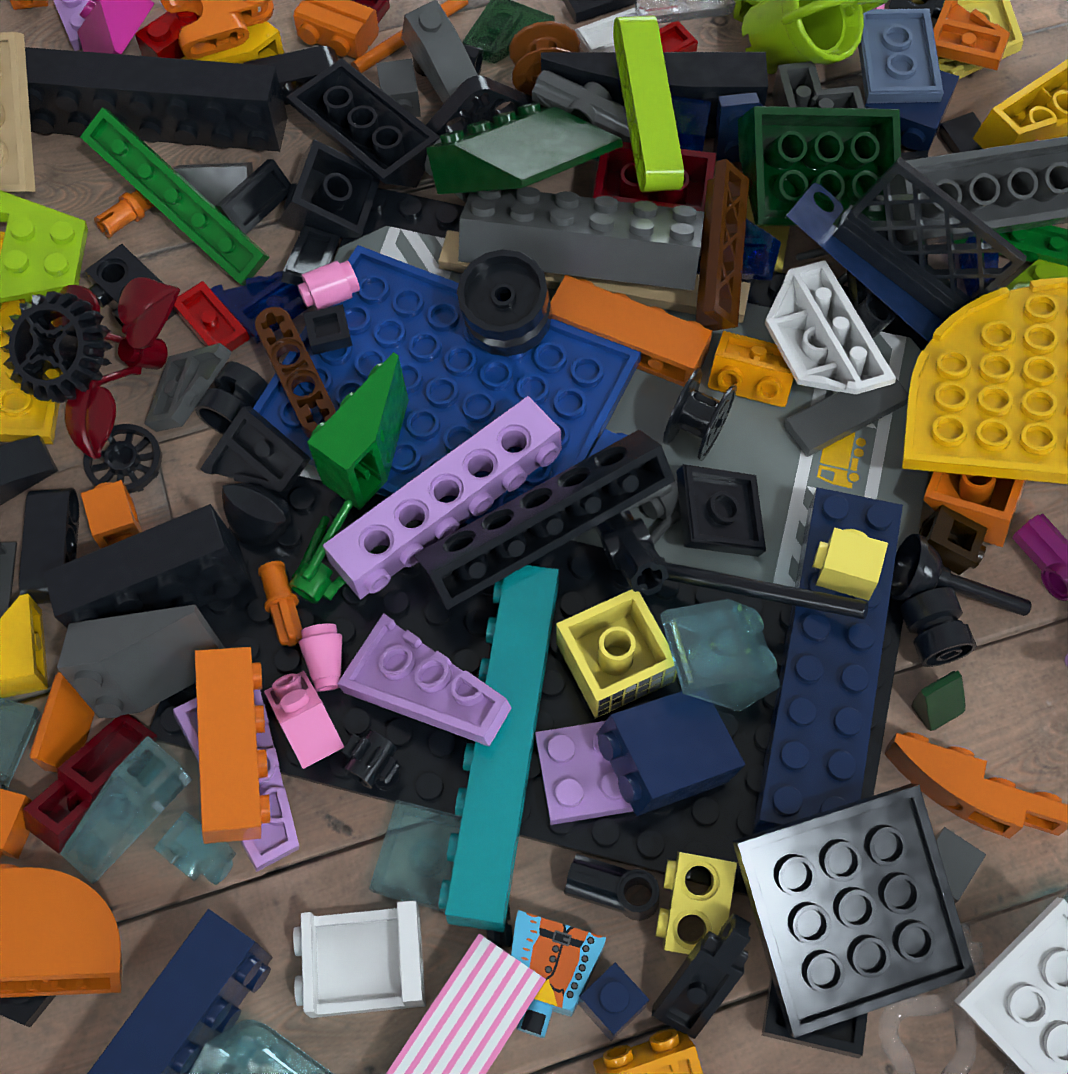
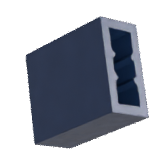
M703 684L611 714L596 733L600 752L607 761H610L618 778L620 793L623 799L630 803L636 816L726 784L746 765Z

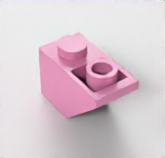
M305 671L298 674L284 675L278 678L271 688L264 691L303 769L344 748L320 697Z

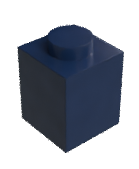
M615 962L579 996L578 1005L608 1039L612 1041L646 1008L649 998Z

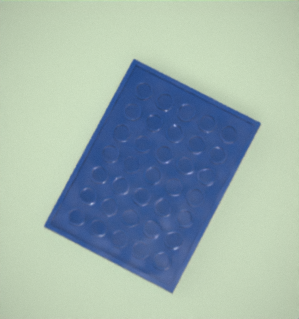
M357 245L348 261L357 277L360 291L352 293L353 298L333 305L343 304L353 346L313 355L306 326L301 332L300 337L336 411L339 409L342 400L349 393L355 392L368 379L369 373L378 363H383L393 352L399 355L409 401L388 481L376 493L389 497L527 396L561 429L562 450L551 464L546 467H538L527 475L526 480L519 488L511 492L507 490L494 500L492 506L484 514L472 516L460 525V528L465 527L588 458L641 361V352L551 319L547 334L538 345L527 352L512 356L490 354L477 346L467 332L457 296L459 283ZM289 351L282 364L290 365L295 363L299 359L300 354L295 351ZM275 373L253 409L311 458L308 464L316 467L307 444L309 438L304 434ZM302 382L294 388L293 393L298 396L309 395L315 389V385L311 382ZM317 406L310 409L317 425L325 422ZM513 447L508 449L507 451L511 453H517L522 451L523 449L520 447ZM480 471L473 476L479 478L486 477L490 472ZM449 495L441 498L439 501L448 503L454 501L457 497Z

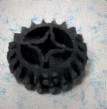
M51 291L47 292L46 296L40 294L32 295V304L27 302L19 303L22 315L14 314L9 316L14 326L12 329L2 331L10 339L9 344L1 347V349L6 353H10V357L3 365L8 369L14 370L10 379L15 383L21 384L22 391L26 394L34 395V397L41 401L48 402L52 400L55 403H64L68 399H76L75 387L81 392H85L89 389L91 380L102 379L101 365L107 366L112 364L107 358H104V352L110 350L113 346L103 339L111 330L107 326L100 325L104 316L100 312L94 311L93 305L90 302L79 299L76 295L70 293L63 294ZM63 316L70 320L65 326L59 325L54 327L51 323L53 320ZM48 369H61L63 374L55 379H50L45 374Z

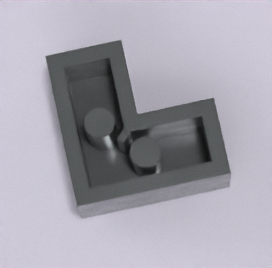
M813 62L783 64L777 67L772 92L774 107L865 108L859 85L822 89L817 69Z

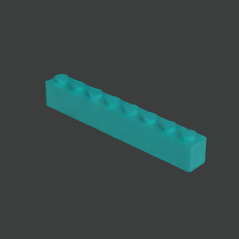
M526 565L496 582L494 586L493 603H498L499 608L497 618L489 617L486 643L492 644L490 659L482 658L479 680L507 698L512 709L490 746L475 742V744L467 743L463 770L470 771L467 788L459 787L455 806V815L462 816L459 834L451 833L447 850V861L454 862L451 880L443 879L438 903L439 909H445V917L448 924L504 932L558 593L559 569Z

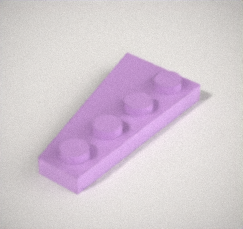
M384 613L337 683L345 694L486 746H490L512 709L507 698L468 671H462L456 667L448 657L439 651L435 652L422 643L419 637L409 630L405 631L397 626L394 620Z
M254 690V706L264 705L265 733H256L257 750L266 749L268 777L259 778L260 795L269 794L270 823L261 824V839L240 841L256 872L299 850L296 830L260 690ZM196 697L174 708L173 713L199 762Z

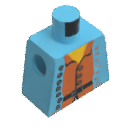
M518 910L511 956L544 977L546 981L518 1023L517 1030L536 1037L545 1038L552 1011L572 1017L578 1005L579 996L584 992L603 953L606 937Z

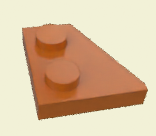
M945 0L933 29L938 57L998 70L1010 36V32L998 24L991 23L977 9L970 13L958 4V0Z

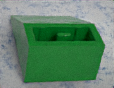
M394 352L383 363H378L371 370L368 379L355 392L349 393L342 400L339 409L326 422L316 426L310 439L307 441L322 483L343 499L351 500L353 506L359 510L388 481L409 401L399 355Z

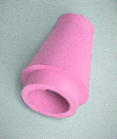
M317 624L302 629V639L298 643L316 692L340 688L337 683L341 678L342 634L337 633L336 624Z

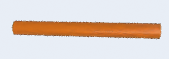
M447 0L440 6L447 17L468 5V0ZM402 30L351 62V66L362 74L376 65V63H379L406 44L401 38Z

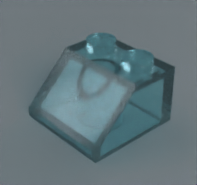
M730 599L669 609L660 614L683 694L741 711L781 687L776 673L777 661L773 653L768 649L762 631L764 629L763 620L754 608Z

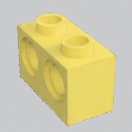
M679 851L677 852L676 861L667 860L663 888L671 890L669 909H659L655 937L664 938V950L689 955L701 938L704 939V936L709 931L716 935L719 934L721 927L729 919L737 862ZM695 866H703L711 874V885L707 891L701 894L690 892L685 884L687 872ZM687 915L699 916L704 923V932L696 941L688 942L681 939L678 935V924Z

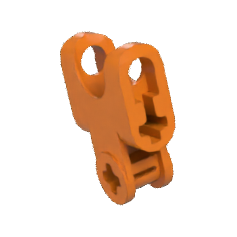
M160 0L163 7L170 13L188 11L195 12L200 16L197 21L182 27L179 33V46L183 54L190 59L201 58L240 46L249 38L250 33L247 27L268 21L274 10L272 0Z

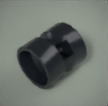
M226 362L214 380L215 388L207 390L196 406L195 411L200 419L210 428L224 435L242 407L251 406L253 408L268 383L251 368L238 362Z
M942 587L928 590L908 599L901 605L900 611L908 631L918 634L913 644L924 667H935L951 663L967 656L977 648L969 625L963 624L962 621L958 620L963 611L953 588Z

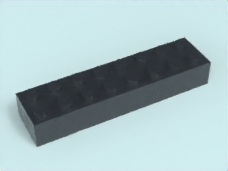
M25 47L31 132L80 137L103 107L111 111L142 141L280 152L288 117L276 66Z

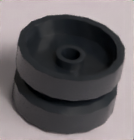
M502 249L488 252L472 261L460 276L457 289L459 307L468 334L480 348L490 354L501 356L522 354L538 345L549 331L552 310L545 274L534 259L518 251Z

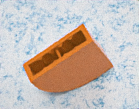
M0 864V998L121 993L122 953L119 929L113 913L104 899L88 884L67 873L46 868Z

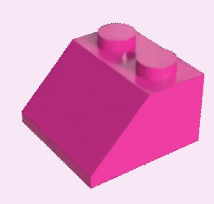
M89 0L79 14L85 21L77 31L83 52L122 54L155 3L151 0Z

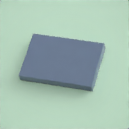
M872 9L863 13L864 29L858 49L866 103L941 102L944 91L930 9Z

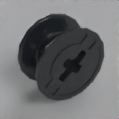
M698 368L686 382L674 405L666 425L663 443L668 445L673 441L680 429L702 438L698 452V459L702 461L710 452L723 428L735 399L737 386L735 384L730 386L720 401L699 392L702 371Z

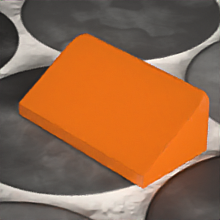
M57 672V675L54 677L29 755L44 771L58 773V767L86 744L95 715L94 711L62 673Z

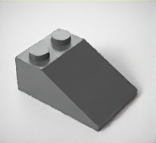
M188 605L69 623L57 669L99 718H117L120 715L140 713L196 683L195 650L225 649V647L197 606Z

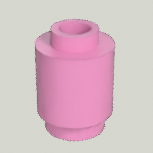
M334 261L302 274L303 283L297 285L306 307L314 305L316 310L328 308L353 298L352 293L360 291L357 277L349 261L343 263Z

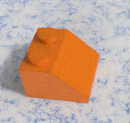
M933 472L923 501L934 511L941 505H944L988 528L983 542L1003 547L1026 480Z

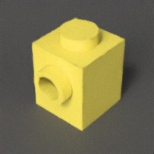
M834 527L829 542L820 541L812 567L820 569L816 585L869 601L879 581L888 543L869 538L859 530H842Z

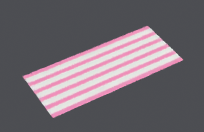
M478 934L386 1074H486L546 979L481 934Z

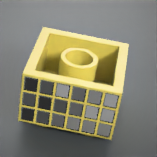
M631 589L556 623V644L595 719L675 682L679 662L639 591L634 592Z

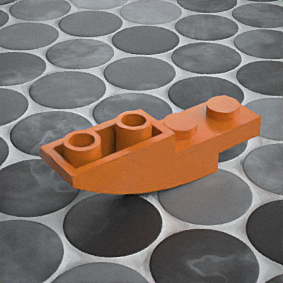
M911 732L896 733L886 747L885 755L911 783L920 785L921 792L953 814L980 828L1009 839L1020 831L1024 825L1057 836L1068 829V804L1062 803V799L1059 796L1047 792H1026L1017 789L1015 783L1003 778L992 777L985 779L987 761L974 757V753L968 749L956 746L947 748L929 743V739L925 736Z

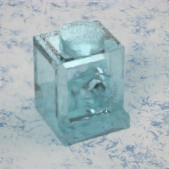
M186 811L183 812L154 847L165 860L171 864L173 863L176 868L194 882L199 875H202L215 885L219 884L228 875L233 866L232 859L236 855L227 842L204 844L202 823Z

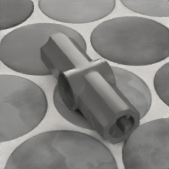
M543 70L537 77L536 84L532 90V101L539 102L547 108L558 107L622 138V142L631 143L625 106L613 101L611 95L603 86L594 82H588L581 86L549 70Z

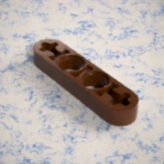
M279 307L266 308L256 317L255 327L304 434L310 439L313 430L317 426L310 409L317 406L321 417L326 422L336 412L335 407L288 312ZM276 323L283 335V338L278 341L269 327ZM295 351L300 354L299 359L293 364L283 365L279 363V358L285 352ZM302 382H311L315 385V389L309 395L298 396L293 393L294 388Z

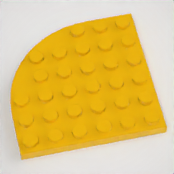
M1068 277L1032 280L1028 287L1010 291L1007 287L997 289L964 305L935 330L931 341L924 351L920 352L911 376L907 400L902 469L1068 484Z

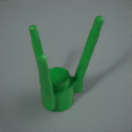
M351 500L344 502L325 536L324 533L330 519L328 516L321 518L303 559L288 584L296 594L311 603L318 604L322 596L331 601L338 589L346 583L341 576L332 582L330 580L333 574L332 570L321 561L326 554L323 544L337 535L353 505Z

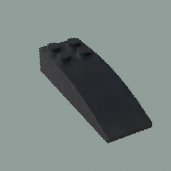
M541 52V72L549 70L581 86L588 82L598 83L609 92L613 101L625 106L615 52ZM663 52L678 138L709 139L715 137L719 96L756 92L762 105L765 106L769 87L766 52Z

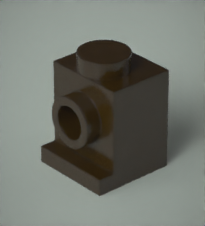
M941 505L923 521L919 535L925 536L928 543L939 552L943 566L961 575L968 568H976L983 559L986 546L982 545L988 528Z

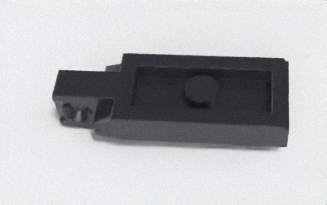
M733 913L721 927L718 935L709 931L704 936V939L701 938L654 1002L651 1016L695 1039L744 974V964L748 959V951L744 950V948L751 939L749 936L751 922Z

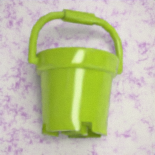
M764 0L751 7L744 16L741 28L742 37L749 34L751 44L750 47L745 48V51L766 52L767 73L771 75L777 72L778 65L813 62L829 65L840 62L852 56L861 43L864 29L863 13L877 8L889 0Z

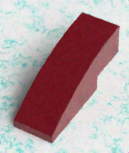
M129 714L120 715L58 767V779L23 809L25 828L60 854L86 829L124 786L157 741V735Z

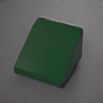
M952 671L921 689L913 700L911 707L928 730L934 731L965 711L963 679L959 671Z

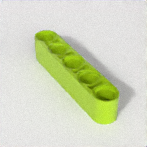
M655 15L616 17L613 26V40L639 189L641 192L680 190L684 182V166L657 18Z

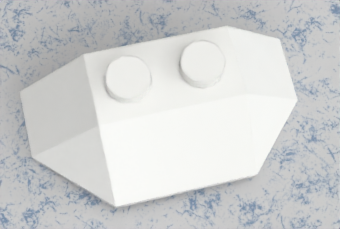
M826 260L788 270L784 283L766 318L765 326L797 384L850 394H860L895 384V375Z

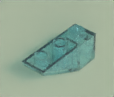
M147 736L113 771L60 854L88 881L94 884L193 779L173 757Z

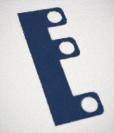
M813 183L786 216L927 342H930L933 333L944 321L833 236L836 228L833 223L842 213L843 206L823 186ZM816 192L823 193L831 199L834 204L832 212L824 211L816 204L814 200Z

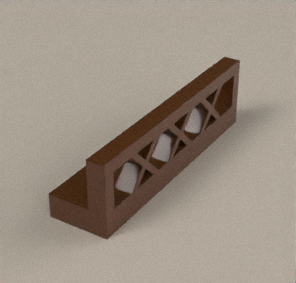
M727 159L716 161L715 178L707 180L696 322L712 331L738 327L749 178Z

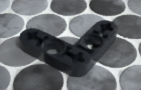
M480 75L472 76L456 89L426 126L438 136L457 130H463L465 134L468 132L467 125L479 122L481 119L494 123L493 116L515 111L516 115L519 114L517 107L536 102L532 101V96ZM510 101V104L506 107L495 110L499 105ZM462 117L458 122L446 125L449 121Z

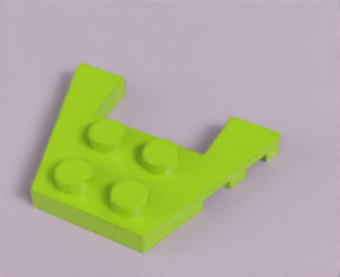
M0 190V222H7L0 254V308L3 302L24 299L25 302L29 303L32 302V295L40 294L46 296L47 292H60L67 285H78L88 234L86 221Z

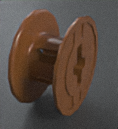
M545 21L528 25L514 35L509 45V53L515 65L512 71V83L516 90L532 96V90L536 84L537 77L541 73V52H580V39L573 29L566 24Z

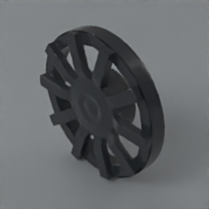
M133 424L113 426V430L108 438L111 445L106 451L102 450L101 457L105 460L104 463L92 465L93 458L84 453V470L94 486L109 482L114 475H117V481L122 480L124 483V476H129L133 482L125 485L129 493L143 491L145 486L155 477L157 478L163 456L153 434L147 429ZM126 434L125 441L116 442L113 436ZM134 434L144 437L137 446L132 444ZM150 443L152 444L154 452L139 454ZM153 460L151 467L140 464L141 461ZM109 469L100 480L94 475V472ZM138 470L145 473V475L137 479L134 472Z

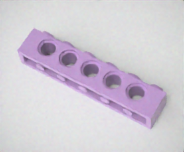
M527 396L324 543L323 548L329 563L360 600L369 593H376L382 590L394 574L404 567H411L418 563L414 554L459 530L460 525L472 516L484 514L492 506L494 500L507 490L511 492L519 488L531 472L540 466L546 467L551 464L562 450L561 429ZM513 447H520L523 449L522 451L517 453H511L507 451L508 449ZM480 471L490 472L486 477L479 478L473 476ZM449 495L457 497L454 501L448 503L439 501L441 498ZM411 521H423V523L416 528L405 527L406 524ZM377 546H388V549L383 553H370Z

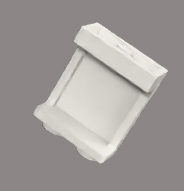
M416 901L397 902V908L324 916H314L311 912L301 913V926L294 927L293 931L295 956H302V975L295 976L296 1005L303 1006L304 1013L310 1018L426 1006L420 909Z

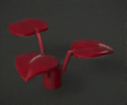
M138 277L129 281L123 289L118 304V315L124 323L121 330L126 337L109 333L103 339L119 343V358L129 367L104 375L101 380H91L89 389L85 392H81L75 387L76 399H68L66 403L65 422L68 433L75 445L89 457L101 459L102 448L110 437L116 418L115 400L107 388L100 386L129 375H140L142 368L158 370L166 363L168 356L167 346L162 339L157 337L168 320L180 292L178 287L150 278ZM67 285L60 290L59 293H70L76 295L79 299L90 302L93 305V310L100 312V305L96 296L86 287ZM63 316L53 320L52 324L54 327L59 325L65 326L70 320Z

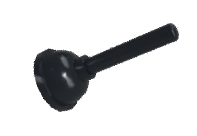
M912 533L905 538L896 552L890 597L893 599L904 601L928 590L950 587L953 588L955 593L1022 616L1028 615L1031 611L1032 604L1028 599L952 574L950 568L943 566L939 552L928 543L925 536Z

